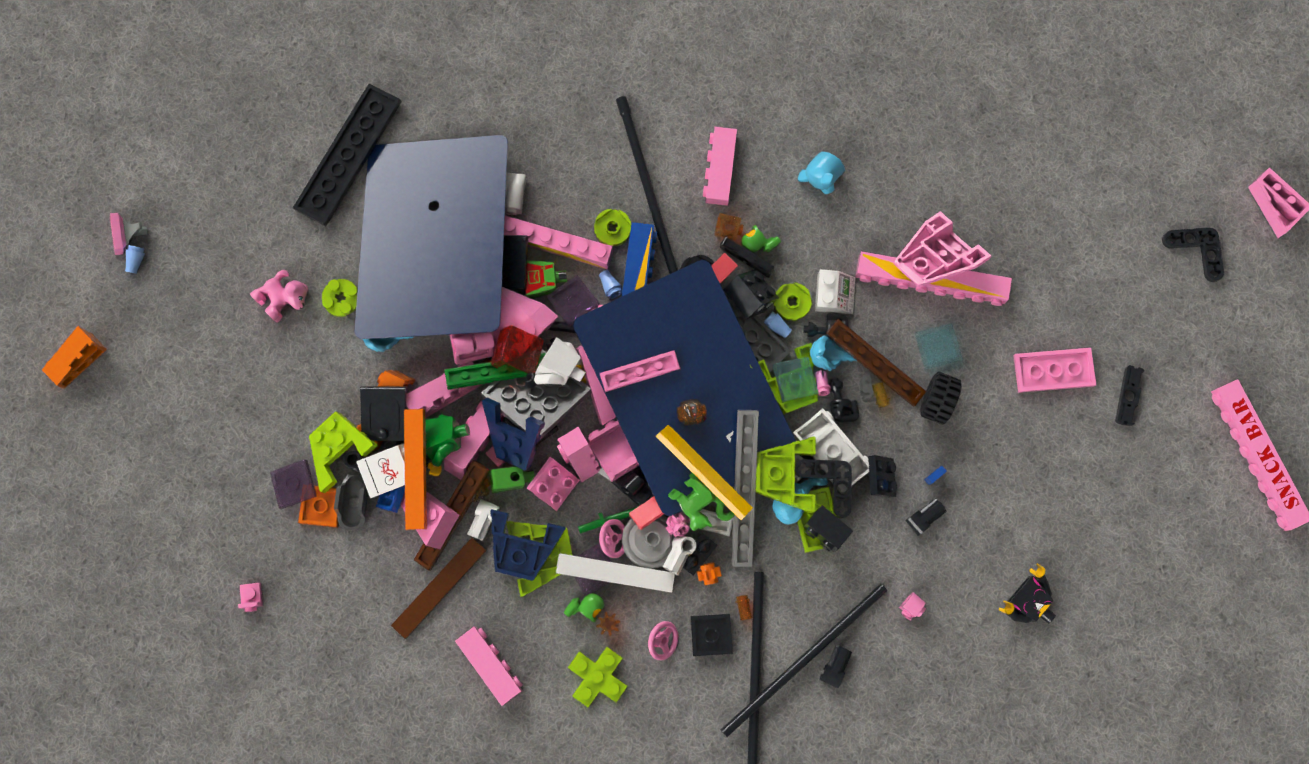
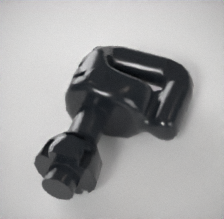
M827 313L826 327H818L815 323L809 322L808 326L804 325L803 333H807V337H814L817 334L825 335L837 319L849 327L848 318L843 314Z
M832 378L828 384L831 386V392L834 396V400L830 402V410L834 420L839 422L856 421L859 417L857 400L842 399L843 382L839 381L838 378ZM842 411H851L852 414H842Z

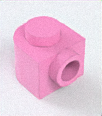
M912 592L899 608L902 610L901 614L911 621L913 617H920L924 613L926 603Z

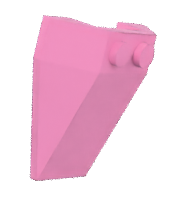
M939 212L925 221L893 264L915 285L921 287L975 269L988 261L991 255L979 244L974 248L968 246L953 233V222L942 212Z
M502 287L500 326L496 331L491 332L494 340V347L492 348L494 356H492V359L499 361L522 357L543 331H547L559 316L545 304Z

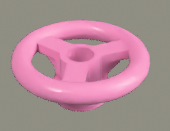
M617 519L606 521L599 534L601 549L610 558H619L625 553L623 545L618 552H615L616 544H618L619 540H622L623 529L625 528V525ZM610 526H618L622 533H614Z
M663 621L652 629L648 640V649L654 659L666 660L676 650L678 631L675 625L669 621ZM667 627L664 631H659L660 629ZM671 632H672V637H673V638H672V644H671V646H670V648H669V647H668L669 636H670V634H671ZM654 646L660 647L664 654H658Z

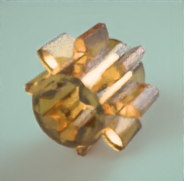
M605 612L604 618L598 617L601 624L596 625V627L603 629L601 635L607 631L609 636H612L611 631H619L616 628V624H619L620 621L614 620L615 613L610 617ZM607 618L614 622L610 630L607 627H603V623L606 622Z

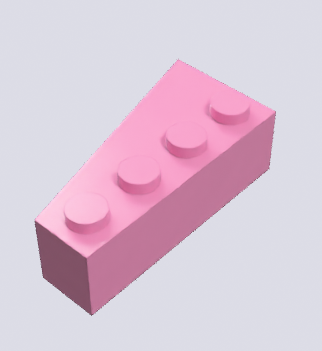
M471 361L459 364L458 367L469 366L474 364ZM444 373L440 377L407 393L406 406L408 409H425V418L483 384L448 390Z
M579 427L557 439L559 442L557 448L566 464L570 462L581 482H584L600 471L601 468L595 460L596 458Z

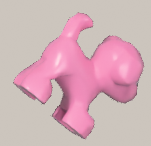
M287 270L279 271L274 278L267 280L262 287L250 293L252 298L261 306L266 303V297L270 298L271 304L264 311L276 323L282 319L281 310L287 304H290L296 310L302 309L305 306V298L308 292L307 285L296 280L287 283L285 288L282 287L280 281L283 277L289 276Z

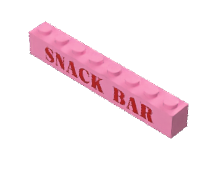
M1237 379L1211 391L1212 400L1215 405L1219 406L1223 421L1228 423L1232 438L1237 440L1241 455L1249 463L1250 472L1256 476L1260 491L1265 493L1269 508L1278 517L1276 519L1278 525L1284 531H1288L1308 523L1309 511L1239 380Z

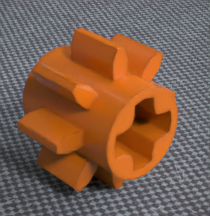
M714 562L700 565L701 570L697 571L699 581H704V585L719 582L718 577L722 576L720 567H715Z

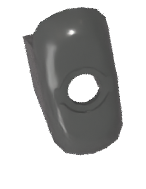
M361 474L347 475L343 479L342 484L336 488L334 510L340 526L349 530L361 528L365 520L368 491ZM353 496L359 497L358 507L355 508L349 505V500Z

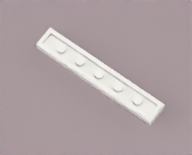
M559 554L556 574L671 593L675 574L667 571L566 554Z

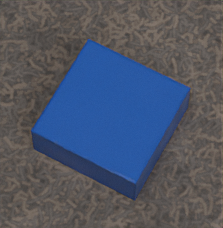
M940 466L924 480L928 485H931L947 471L943 466Z

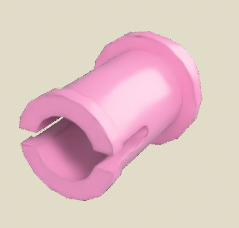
M822 370L815 373L817 382L816 392L819 396H827L831 391V386L828 384L827 371H823V375Z

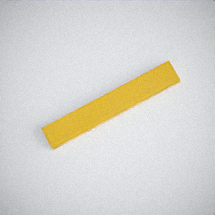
M667 425L657 434L656 437L740 520L753 509L672 427Z

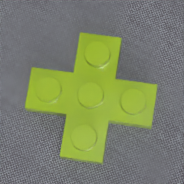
M606 647L595 663L579 651L568 668L584 680L572 696L588 708L599 692L617 702L627 688V685L614 677L612 673L623 658Z

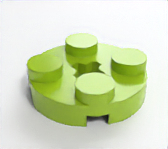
M607 209L596 217L594 232L596 238L601 243L614 247L624 244L629 239L631 221L625 212ZM609 224H612L613 226H614V225H617V227H616V230H617V231H615V232L611 231V232H610V231H609V228H610V227H609Z
M333 279L329 281L322 292V305L334 316H347L356 311L358 289L349 280ZM344 292L343 296L346 299L339 303L336 297Z
M784 284L776 291L779 299L773 305L776 312L783 319L797 321L804 318L810 311L812 305L809 290L802 284ZM796 298L797 305L790 306L788 299Z

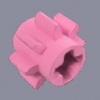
M681 512L669 516L666 521L668 524L666 530L675 537L684 536L689 531L690 526L688 523L690 519Z

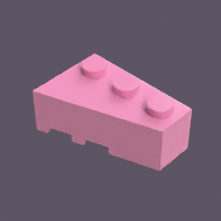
M1271 168L1263 172L1248 187L1277 238L1287 233L1309 211V203Z

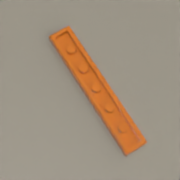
M425 409L404 410L405 530L427 529Z

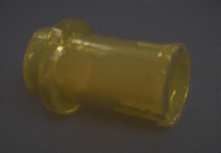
M884 383L873 384L872 388L877 400L875 404L879 408L890 405V398L887 397Z

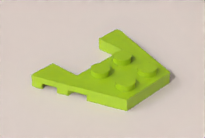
M812 343L794 349L801 368L771 378L765 360L758 361L783 414L818 401L816 377L813 375L814 364L810 357Z
M334 412L309 435L320 492L326 493L337 483L329 466L353 444H355L360 455L365 457L378 446L377 443L370 440L364 432L358 430L351 421L339 412Z
M809 437L805 440L757 452L755 493L803 511L815 513V494H795V455L815 456L816 437Z
M507 521L509 535L517 537L530 535V540L543 543L547 525ZM568 528L565 529L535 580L517 579L520 597L528 595L562 575L556 574L559 554L573 556Z

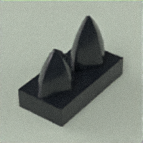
M702 533L696 540V550L689 554L683 568L694 576L699 570L700 565L706 561L718 545Z

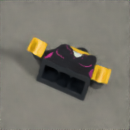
M1038 563L1036 564L1038 566L1036 571L1032 568L1029 570L1035 577L1028 576L1008 601L1003 600L1006 605L1005 608L999 607V611L1006 613L1013 621L1029 623L1036 622L1041 617L1049 624L1056 617L1048 609L1054 600L1051 597L1052 592L1045 576V568Z

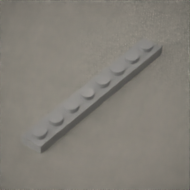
M738 410L734 490L753 509L742 520L736 515L733 517L731 559L733 567H752L758 410Z

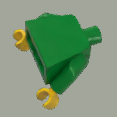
M443 414L439 415L438 418L425 420L426 454L432 460L428 464V468L431 469L429 474L433 476L440 475L442 470L440 465L444 458L461 448V437L470 435V429L467 424L459 425L454 417Z

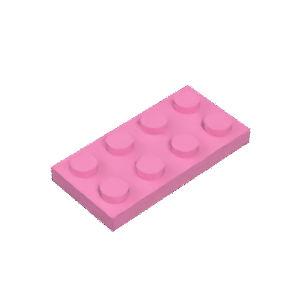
M1091 348L1013 355L1018 393L1096 386Z

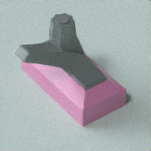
M110 213L115 255H121L128 248L134 236L147 234V227L142 226L140 222L129 224L119 213Z

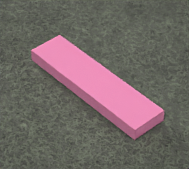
M675 350L599 374L605 392H609L680 370Z

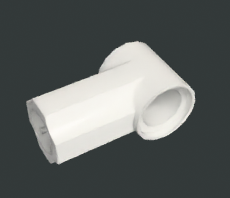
M481 499L475 511L476 516L467 534L483 541L492 523L490 511L491 509L499 511L500 507Z
M687 536L675 537L672 541V550L663 565L664 569L679 575L689 554L696 550L695 540Z

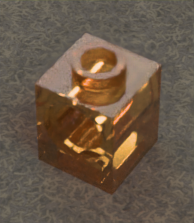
M719 213L714 236L723 238L727 236L729 239L736 241L737 235H742L744 226L740 224L741 218ZM731 224L735 229L728 231L725 229V226Z

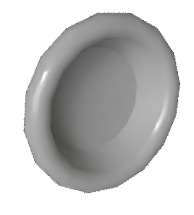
M662 515L642 530H640L632 518L628 521L623 529L622 545L625 554L631 562L639 567L649 569L663 567L672 550V541L675 538L673 534L670 535L666 530L668 517Z

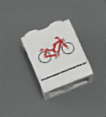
M404 443L356 461L370 498L405 485Z

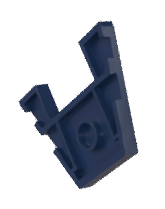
M490 398L482 400L496 458L524 471L531 468L536 453L535 446L540 441V431L544 428L545 422L529 417L526 419V432L501 422L499 402Z
M491 509L495 572L534 581L566 527L548 523L543 543L505 534L509 513Z

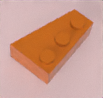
M77 326L53 357L46 363L42 371L58 387L65 389L107 349L92 333Z

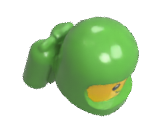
M754 225L752 230L742 237L741 243L743 247L753 253L763 247L764 252H770L781 243V240L777 236L766 239L758 227Z
M596 593L587 594L581 602L579 597L573 598L565 608L564 614L570 617L580 611L585 617L595 622L597 620L596 616L604 609V600Z

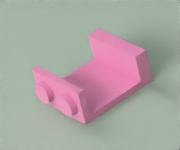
M612 420L605 425L604 429L600 431L597 429L589 434L587 442L595 458L612 482L639 466L618 420L616 422Z

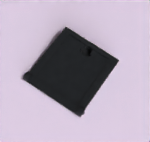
M504 235L502 287L526 289L527 235Z
M360 387L361 432H364L370 440L404 441V410H406L408 387Z

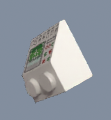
M820 269L817 275L815 311L853 315L855 277L840 271Z

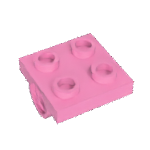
M491 332L450 334L456 365L494 356L492 349L494 347V340Z
M549 457L527 489L557 511L580 480L556 460Z

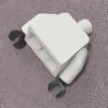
M557 337L556 339L552 338L550 340L551 344H546L548 351L535 372L537 375L534 376L533 373H528L526 375L528 380L524 381L525 385L528 388H533L536 384L565 385L569 377L580 382L586 372L576 367L581 357L572 343L563 342Z

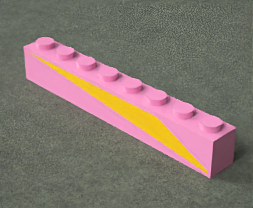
M505 216L504 235H527L528 247L608 270L613 254L612 246Z
M861 251L858 258L855 278H860L859 280L869 283L872 280L877 281L879 285L883 286L894 284L900 289L911 287L916 288V291L922 293L928 290L933 291L935 295L939 296L950 294L956 299H965L967 297L972 298V301L978 303L989 301L995 306H1002V304L1009 300L1012 278L966 271L918 287L893 264L896 257Z

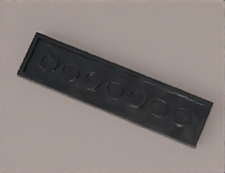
M371 84L367 85L294 204L293 209L327 226L402 101L399 98Z

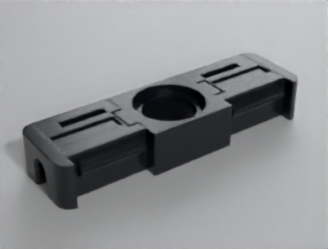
M727 236L721 242V249L740 261L747 262L748 266L756 269V271L769 278L775 267L773 265H770L753 252L730 240Z
M1131 365L1125 368L1115 419L1117 424L1125 426L1135 424L1132 420L1134 410L1139 404L1141 393L1139 383L1141 373L1144 372L1143 368H1134ZM1126 391H1131L1134 394L1133 401H1128L1125 398Z

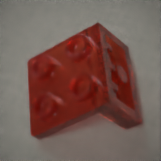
M513 325L501 329L491 365L498 368L508 364L526 373L535 374L544 340Z

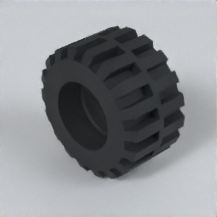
M938 371L932 377L920 408L921 417L944 425L950 419L958 402L962 388L961 380Z

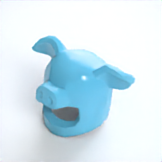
M820 152L810 161L806 170L802 169L799 172L797 179L800 182H809L824 194H829L835 190L834 183L845 172V167L835 155L828 152Z

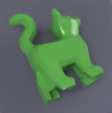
M693 473L689 475L690 479L684 482L687 487L693 488V491L688 496L675 488L668 494L670 499L679 502L682 511L690 518V528L693 531L703 529L706 526L712 527L708 517L700 511L713 501L717 503L716 514L720 520L729 521L735 515L732 511L727 514L724 513L725 504Z

